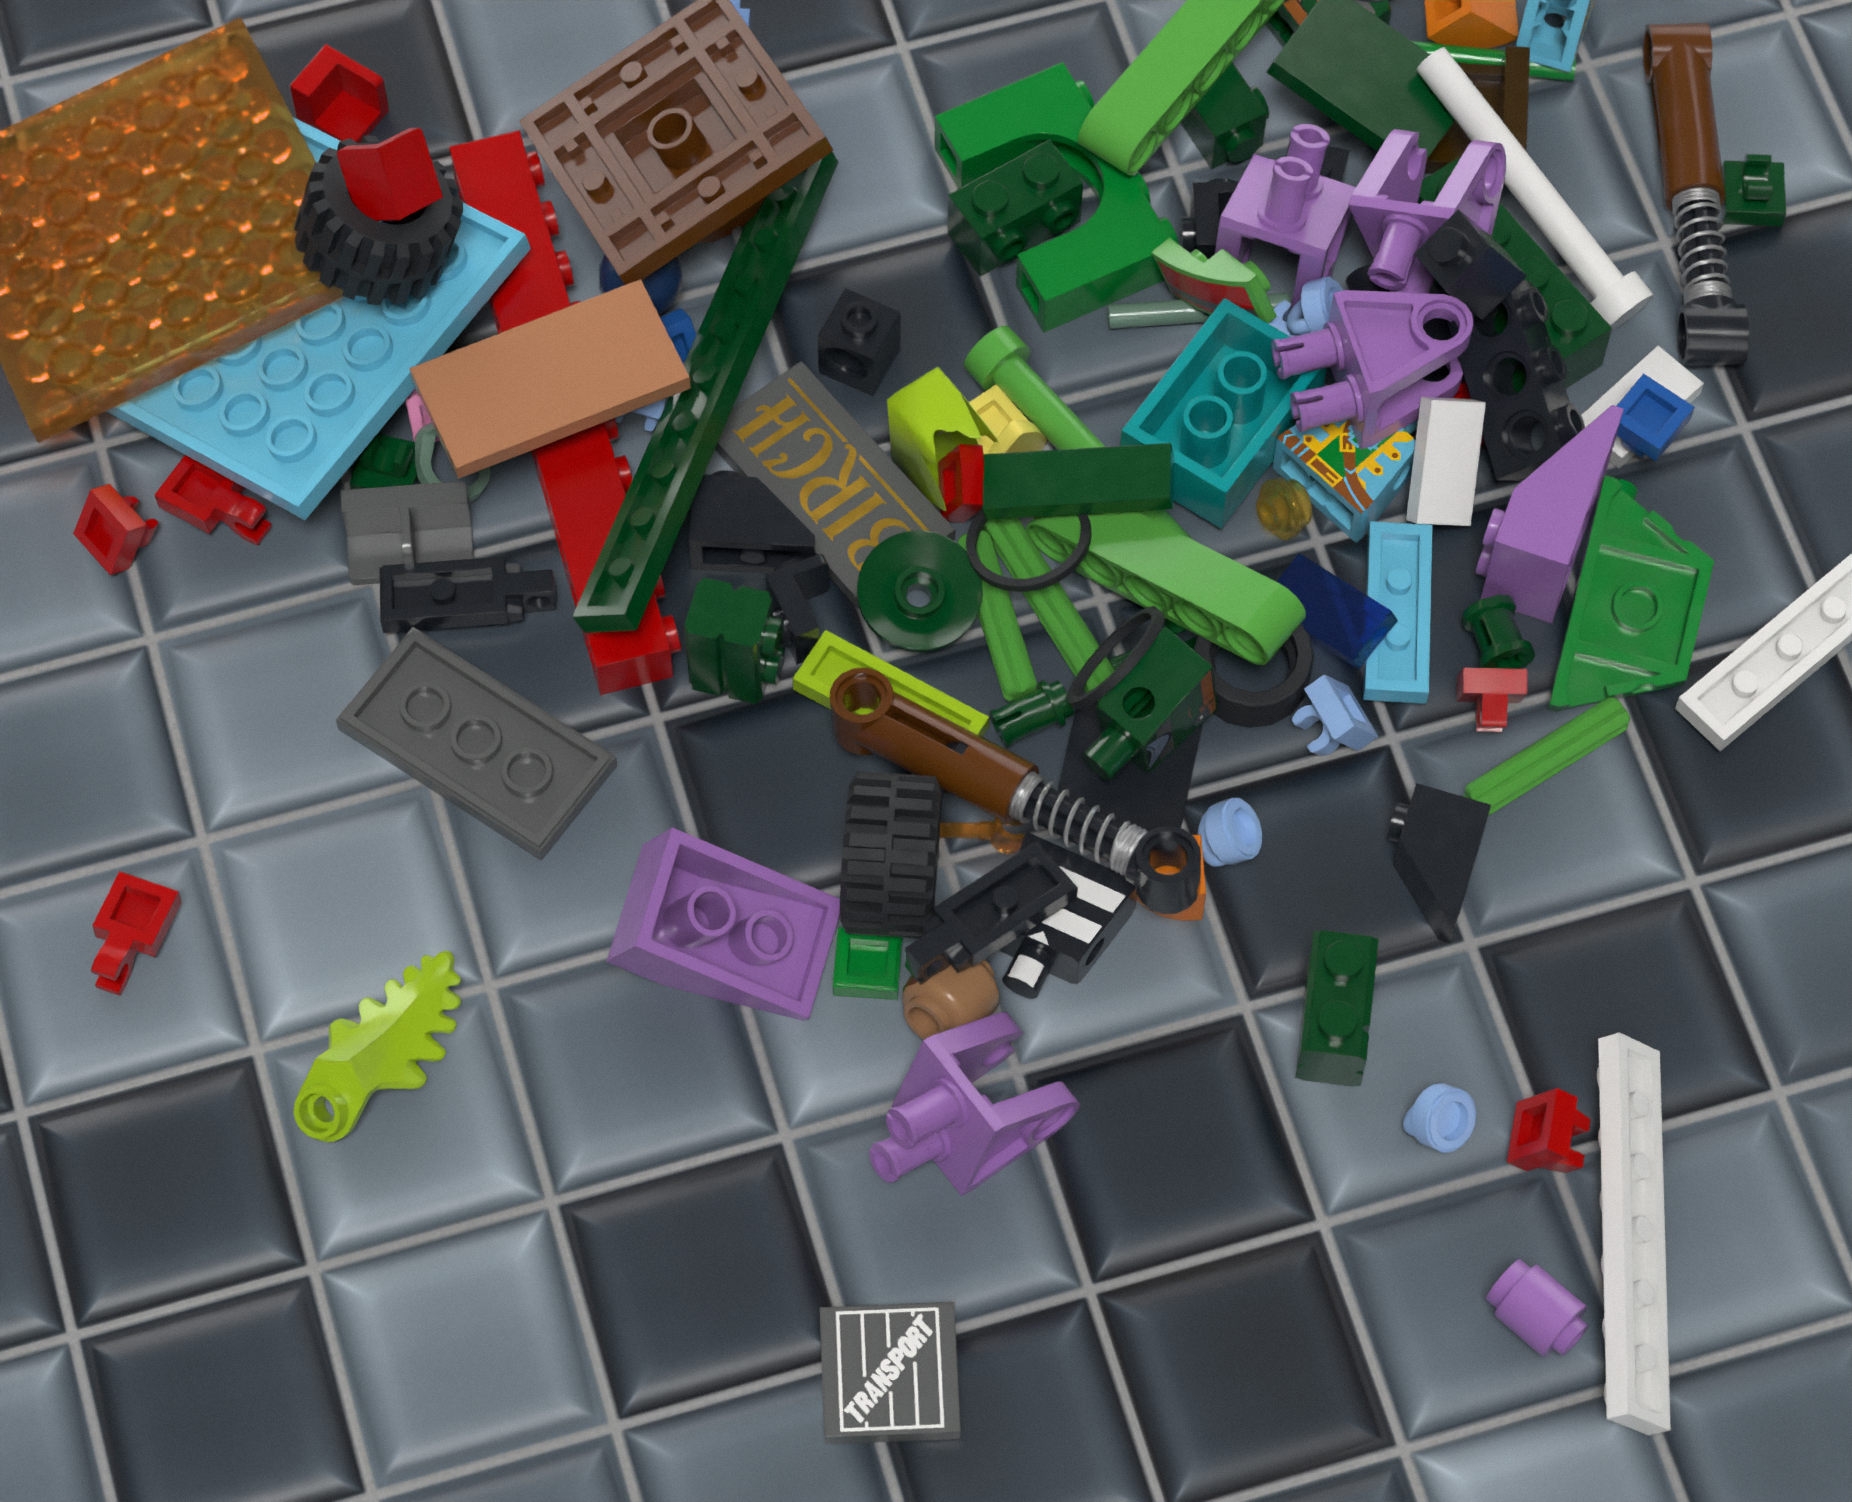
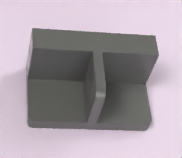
M466 481L341 490V510L347 534L348 574L351 584H380L379 567L383 565L474 559L472 515Z

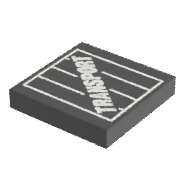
M954 1302L820 1307L825 1444L960 1439Z

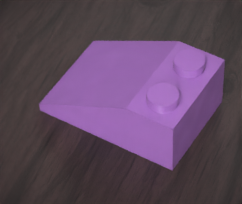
M1611 405L1514 488L1506 511L1494 508L1482 543L1484 547L1476 569V574L1486 577L1481 599L1499 594L1509 595L1515 601L1517 607L1515 612L1552 624L1596 503L1601 481L1608 469L1624 411L1623 408Z
M671 827L642 845L606 962L663 986L805 1021L810 1017L840 914V899Z

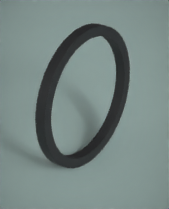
M981 509L971 522L967 533L966 550L970 563L981 579L1002 590L1027 592L1051 586L1071 574L1085 558L1092 538V528L1088 514H1076L1081 523L1080 539L1074 552L1063 564L1037 577L1013 579L993 573L978 558V537L985 523L989 520H986L983 509Z
M1150 606L1137 612L1119 626L1097 648L1081 668L1067 695L1068 702L1076 709H1083L1092 705L1111 691L1136 666L1151 647L1163 626L1164 614L1157 607ZM1151 620L1144 636L1123 663L1097 687L1081 695L1089 677L1106 655L1131 631L1144 622Z

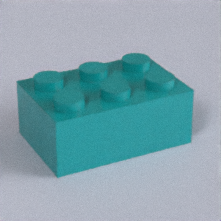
M1225 298L1123 427L1120 446L1171 443L1174 452L1173 500L1220 529L1224 527L1274 461L1277 437L1295 426L1296 421L1300 420V418L1293 419L1290 394L1296 391L1301 392L1323 387L1327 368L1317 369L1289 376L1286 379H1280L1277 369L1281 368V366L1275 367L1271 342L1275 339H1284L1290 336Z

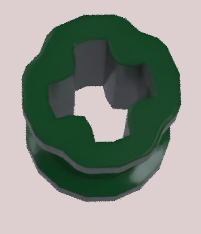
M1499 594L1483 598L1471 604L1463 611L1461 621L1464 629L1473 632L1482 655L1479 660L1480 668L1523 669L1535 657L1532 644L1527 640H1523L1514 618L1517 607L1514 599L1509 595Z

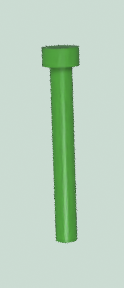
M1004 325L992 330L971 349L964 361V369L985 391L997 385L1021 412L1040 429L1057 450L1106 447L1026 363L1030 355V348L1009 326ZM1165 509L1137 511L1193 540Z

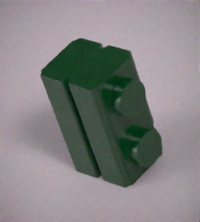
M705 577L700 582H697L684 625L689 684H691L692 690L720 696L725 691L728 692L730 699L757 704L760 700H763L767 683L778 684L785 658V648L779 647L784 620L773 617L772 598H770L768 591L740 586L737 590H733L732 583Z
M1326 930L1313 931L1307 963L1295 1078L1304 1081L1351 1087L1361 1086L1367 1060L1368 1032L1371 1021L1379 939L1373 936Z

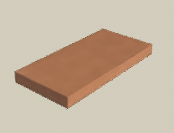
M641 279L409 368L411 380L458 479L691 388L690 377Z

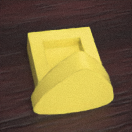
M994 385L969 402L999 441L993 442L986 435L980 436L981 439H977L979 445H983L984 454L1041 451L1046 445V437L1040 429L1021 413L997 385Z

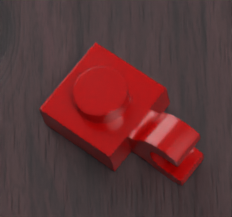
M184 455L154 494L159 508L208 534L211 533L221 520L244 540L259 545L272 527L270 522L261 518L267 511L266 507L255 499L240 494L245 487L187 455Z
M121 871L118 872L92 924L95 937L105 940L91 967V972L99 975L95 983L96 988L120 996L129 981L136 952L138 951L153 957L156 956L182 903L179 891Z

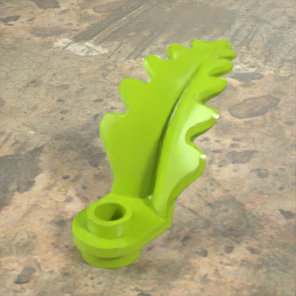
M443 950L435 957L424 955L421 959V970L414 965L407 966L403 971L404 986L396 979L387 981L384 986L387 997L386 1004L370 997L363 998L358 1005L361 1017L359 1024L342 1018L334 1020L330 1024L328 1030V1050L315 1058L294 1103V1118L303 1133L324 1142L337 1141L352 1132L370 1096L379 1089H417L425 1084L426 1074L416 1062L419 1060L440 1061L446 1055L444 1047L432 1038L431 1033L450 1034L457 1026L453 1018L443 1013L444 1010L457 1009L461 1004L460 997L449 989L450 986H458L461 982L460 977L453 970L455 960L450 951ZM325 1099H328L331 1103L334 1116L330 1115L326 1110Z

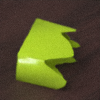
M936 367L888 398L887 409L892 461L931 503L946 511L945 502L939 490L938 462L959 444L979 445L977 439H981L980 436L986 435L993 442L999 441L957 387L939 367Z

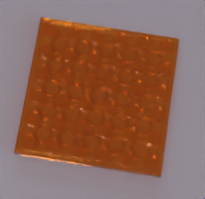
M241 17L0 131V363L30 430L38 443L344 297L342 296L343 290L334 285L329 289L319 281L321 275L319 271L309 272L302 262L305 253L299 252L296 249L294 241L297 231L294 230L295 220L310 173L316 161Z

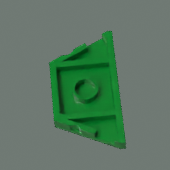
M1604 475L1600 484L1547 710L1557 712L1600 703L1609 697L1619 699L1682 686L1687 680L1714 560L1693 542L1685 541L1678 537L1672 525L1654 510L1649 513L1621 489L1623 484L1614 477Z

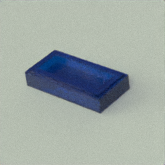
M1300 553L1276 581L1288 588L1303 604L1306 610V618L1301 624L1310 635V638L1360 669L1398 622L1390 609Z

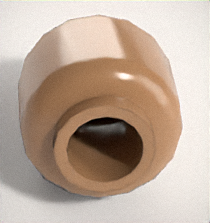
M985 959L973 967L970 965L959 973L950 965L949 968L931 977L922 985L911 976L903 987L904 1017L912 1031L925 1040L932 1035L991 1016L999 1005V989L992 967Z

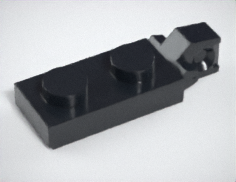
M504 556L383 565L379 567L380 623L383 633L410 631L412 627L417 630L508 624L509 621L523 620L524 613L556 609V584L552 569L522 572L521 564L506 563Z
M1034 842L933 908V916L922 925V932L925 935L905 947L906 963L904 965L920 985L949 968L950 965L957 973L967 969L970 965L973 967L1076 900L1078 887L1039 842Z

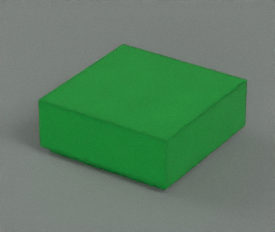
M838 927L833 996L898 1000L903 937L849 934L845 932L844 928Z

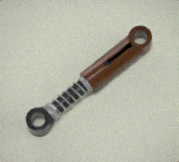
M1708 23L1646 25L1643 37V70L1646 82L1651 83L1666 207L1675 216L1674 224L1678 229L1676 240L1680 244L1678 254L1682 258L1679 264L1680 269L1683 271L1681 281L1685 286L1683 290L1684 305L1680 306L1677 318V349L1682 366L1742 365L1747 361L1749 348L1747 310L1744 304H1736L1733 300L1732 290L1728 286L1730 278L1724 275L1729 267L1722 260L1726 256L1727 250L1720 246L1724 242L1725 236L1718 232L1723 227V221L1717 218V216L1721 213V205L1725 201L1726 196L1710 78L1712 69V36Z
M854 668L842 673L834 681L830 689L833 732L838 744L848 752L858 755L876 754L915 775L936 776L941 789L1006 823H1011L1014 820H1019L1021 823L1033 821L1035 830L1042 831L1048 829L1051 839L1064 837L1066 847H1072L1077 844L1082 855L1094 853L1097 863H1103L1108 860L1111 870H1115L1116 873L1120 872V875H1125L1126 882L1136 886V893L1140 901L1151 911L1161 914H1176L1188 909L1196 901L1200 892L1201 852L1195 837L1185 829L1175 826H1160L1146 831V829H1141V826L1131 825L1130 821L1124 822L1123 825L1115 821L1114 813L1108 816L1099 813V805L1094 806L1092 809L1084 805V797L1078 798L1076 801L1069 797L1068 789L1062 792L1055 790L1054 782L1046 783L1045 777H1041L1039 774L1038 766L896 693L893 691L888 678L879 671L870 668ZM860 708H870L874 710L873 712L866 715H857L852 713L853 711ZM1169 865L1181 870L1173 875H1164L1155 871V869L1161 866Z

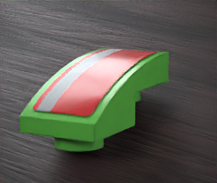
M1168 238L1151 252L1171 293L1188 305L1212 314L1225 298L1266 323H1270L1277 317L1266 294L1271 290V285L1261 269L1252 261L1248 260L1242 264L1223 248L1210 259H1207L1197 249L1189 253L1171 238Z

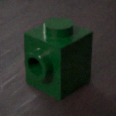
M1232 62L1180 123L1212 170L1229 161L1234 163L1241 162L1252 156L1259 147L1263 146L1266 119L1269 118V108L1262 92L1256 86L1249 87Z

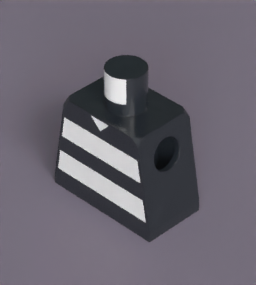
M1026 832L1019 852L1034 842H1039L1078 887L1076 900L999 949L1002 953L1013 957L1002 978L1005 986L1023 997L1036 998L1049 974L1071 984H1078L1082 981L1132 916L1136 908L1137 893L1136 886L1126 882L1125 875H1120L1119 872L1116 873V871L1029 832Z

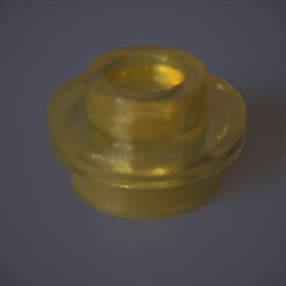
M1280 477L1267 480L1262 484L1256 503L1257 514L1262 525L1280 539L1286 540L1297 536L1301 532L1302 527L1307 526L1312 519V505L1306 489L1295 479L1285 480Z

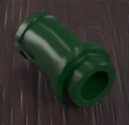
M1045 680L1038 682V690L1003 707L989 711L996 733H1001L999 739L1005 748L1011 747L1013 743L1053 724L1061 728L1066 725L1065 719L1074 715L1073 706L1068 702L1067 693L1059 680L1049 685Z

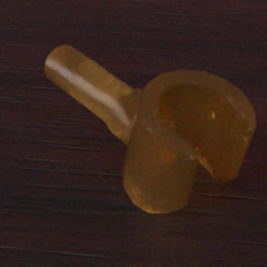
M997 817L994 818V821L940 822V838H979V840H990L993 848L997 851L1011 854L1020 849L1025 834L1008 833L1002 826L1010 825L1016 827L1025 823H1021L1019 820L1006 823Z

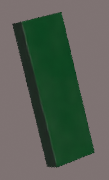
M1171 443L984 454L982 508L987 520L1173 509L1174 452Z

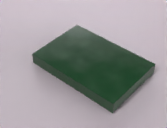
M1319 0L1266 72L1377 152L1389 133L1394 129L1419 132L1418 147L1427 149L1428 159L1455 121L1416 71L1419 64L1430 54L1354 0Z

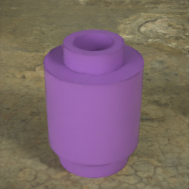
M1521 1259L1515 1261L1502 1274L1485 1299L1496 1308L1494 1316L1543 1358L1547 1357L1554 1350L1565 1356L1589 1327L1581 1319L1587 1306L1539 1265L1531 1268Z

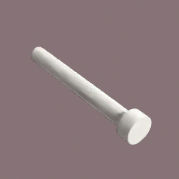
M1446 48L1438 49L1423 60L1416 68V71L1471 141H1490L1503 145L1506 153L1504 184L1592 295L1594 300L1590 304L1612 327V331L1644 308L1653 299L1654 294L1636 271L1625 276L1621 274Z

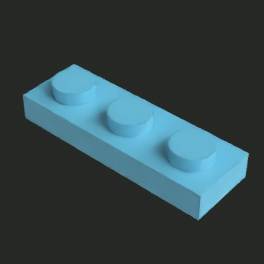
M1370 521L1367 543L1363 700L1427 703L1430 662L1432 525Z

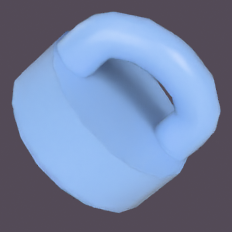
M1323 277L1306 282L1302 287L1301 300L1293 306L1287 316V328L1297 335L1324 329V324L1329 322L1333 293L1343 291L1340 284L1331 277Z
M1229 798L1213 804L1203 814L1198 826V835H1201L1203 859L1213 867L1235 865L1253 859L1260 851L1262 830L1259 819L1251 806L1240 798Z
M1445 1083L1433 1084L1423 1090L1416 1099L1415 1104L1406 1112L1402 1123L1404 1131L1414 1136L1424 1146L1443 1153L1453 1152L1462 1147L1472 1134L1476 1122L1474 1100L1466 1091Z

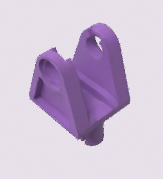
M1300 124L1293 128L1290 134L1287 157H1281L1275 161L1256 154L1253 155L1221 215L1215 254L1223 248L1242 264L1250 259L1256 238L1288 248V252L1300 255L1291 309L1301 300L1302 287L1306 282L1323 277L1332 278L1351 215L1348 203L1356 188L1320 175L1330 136L1324 129L1311 124Z
M1394 129L1389 133L1352 193L1348 203L1374 259L1373 264L1368 270L1369 279L1380 287L1389 289L1390 292L1429 294L1435 278L1414 253L1458 209L1492 236L1506 173V153L1501 143L1473 140L1466 148L1435 202L1425 200L1418 204L1426 167L1427 149L1418 147L1419 132Z
M1343 290L1333 293L1329 322L1324 324V329L1284 339H1275L1271 342L1275 367L1281 366V368L1277 369L1280 379L1330 367L1336 382L1332 385L1301 392L1296 391L1290 394L1293 419L1300 418V420L1296 421L1297 429L1299 432H1304L1311 428L1349 419L1360 449L1374 446L1416 421L1419 417L1421 397L1453 398L1459 391L1463 376L1458 356L1468 347L1473 329V318L1466 304L1456 297L1445 294ZM1433 318H1443L1450 322L1454 320L1458 326V333L1449 340L1440 341L1428 336L1423 329V325ZM1443 365L1449 370V375L1439 382H1430L1423 379V377Z
M1000 1012L932 1035L923 1040L892 1104V1109L886 1115V1125L891 1137L872 1145L873 1148L869 1150L870 1161L877 1175L887 1183H893L899 1177L932 1160L958 1193L963 1196L1055 1134L1073 1118L1079 1109L1080 1103L1062 1081L1051 1083L996 1104H992L986 1095H980L972 1083L1006 1060L1015 1051L1010 1043L1024 1034L1007 1012Z

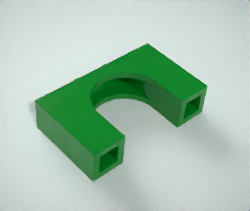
M1064 62L935 115L934 149L958 189L1050 139L1079 178L1092 189L1100 205L1096 212L1080 227L1017 254L1016 287L1043 333L1164 281L1165 279L1151 252L1168 238L1178 243L1177 235L1170 221L1166 217L1158 218L1150 205V193L1145 180L1139 172L1132 176L1127 175L1078 144L1080 129L1086 117L1093 109L1094 101L1087 85L1082 80L1075 82Z

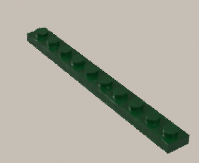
M833 152L767 195L755 216L745 224L683 364L690 377L691 388L668 398L572 616L584 633L637 630L839 161Z

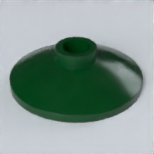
M906 531L882 541L866 557L857 581L858 605L867 625L879 638L888 644L907 651L929 652L955 643L972 627L982 603V580L974 571L967 551L954 540L931 531ZM913 590H921L928 595L930 601L923 607H915L908 602L906 595Z

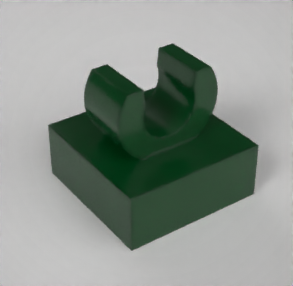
M1746 154L1744 161L1724 160L1722 171L1726 199L1721 205L1723 224L1783 226L1786 216L1784 162H1771V155Z
M377 433L358 457L349 483L350 490L420 484L415 466V442Z

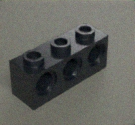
M1523 280L1483 320L1471 312L1473 329L1467 349L1458 356L1471 399L1486 403L1482 435L1496 479L1524 481L1585 428L1579 410L1569 401L1563 382L1567 378L1565 361L1560 351L1551 344L1545 325L1549 317L1545 299L1536 287H1533L1532 282ZM1505 306L1508 312V323L1503 332L1498 334L1495 328V316L1498 310ZM1447 320L1453 338L1458 333V326L1454 320L1452 322ZM1522 363L1526 369L1527 378L1524 387L1517 393L1513 385V375L1516 368ZM1541 422L1545 429V440L1540 449L1536 451L1531 442V434L1535 425Z

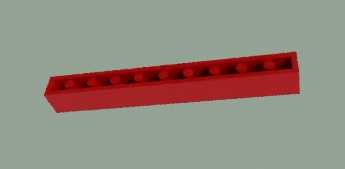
M520 130L449 146L454 180L459 188V198L463 203L524 233L531 247L529 252L488 300L497 333L505 332L580 303V300L569 302L566 287L574 286L569 258L566 250L558 252L554 250L551 237L559 236L556 214L551 200L540 202L537 188L545 186L540 159L537 151L526 153ZM615 418L531 450L575 609L626 496L625 493H627L633 480L626 455L615 457L610 443L612 440L619 439ZM661 575L637 630L584 633L582 630L600 695L673 677L671 654L680 652L681 645L673 616L661 617L656 599L665 597Z

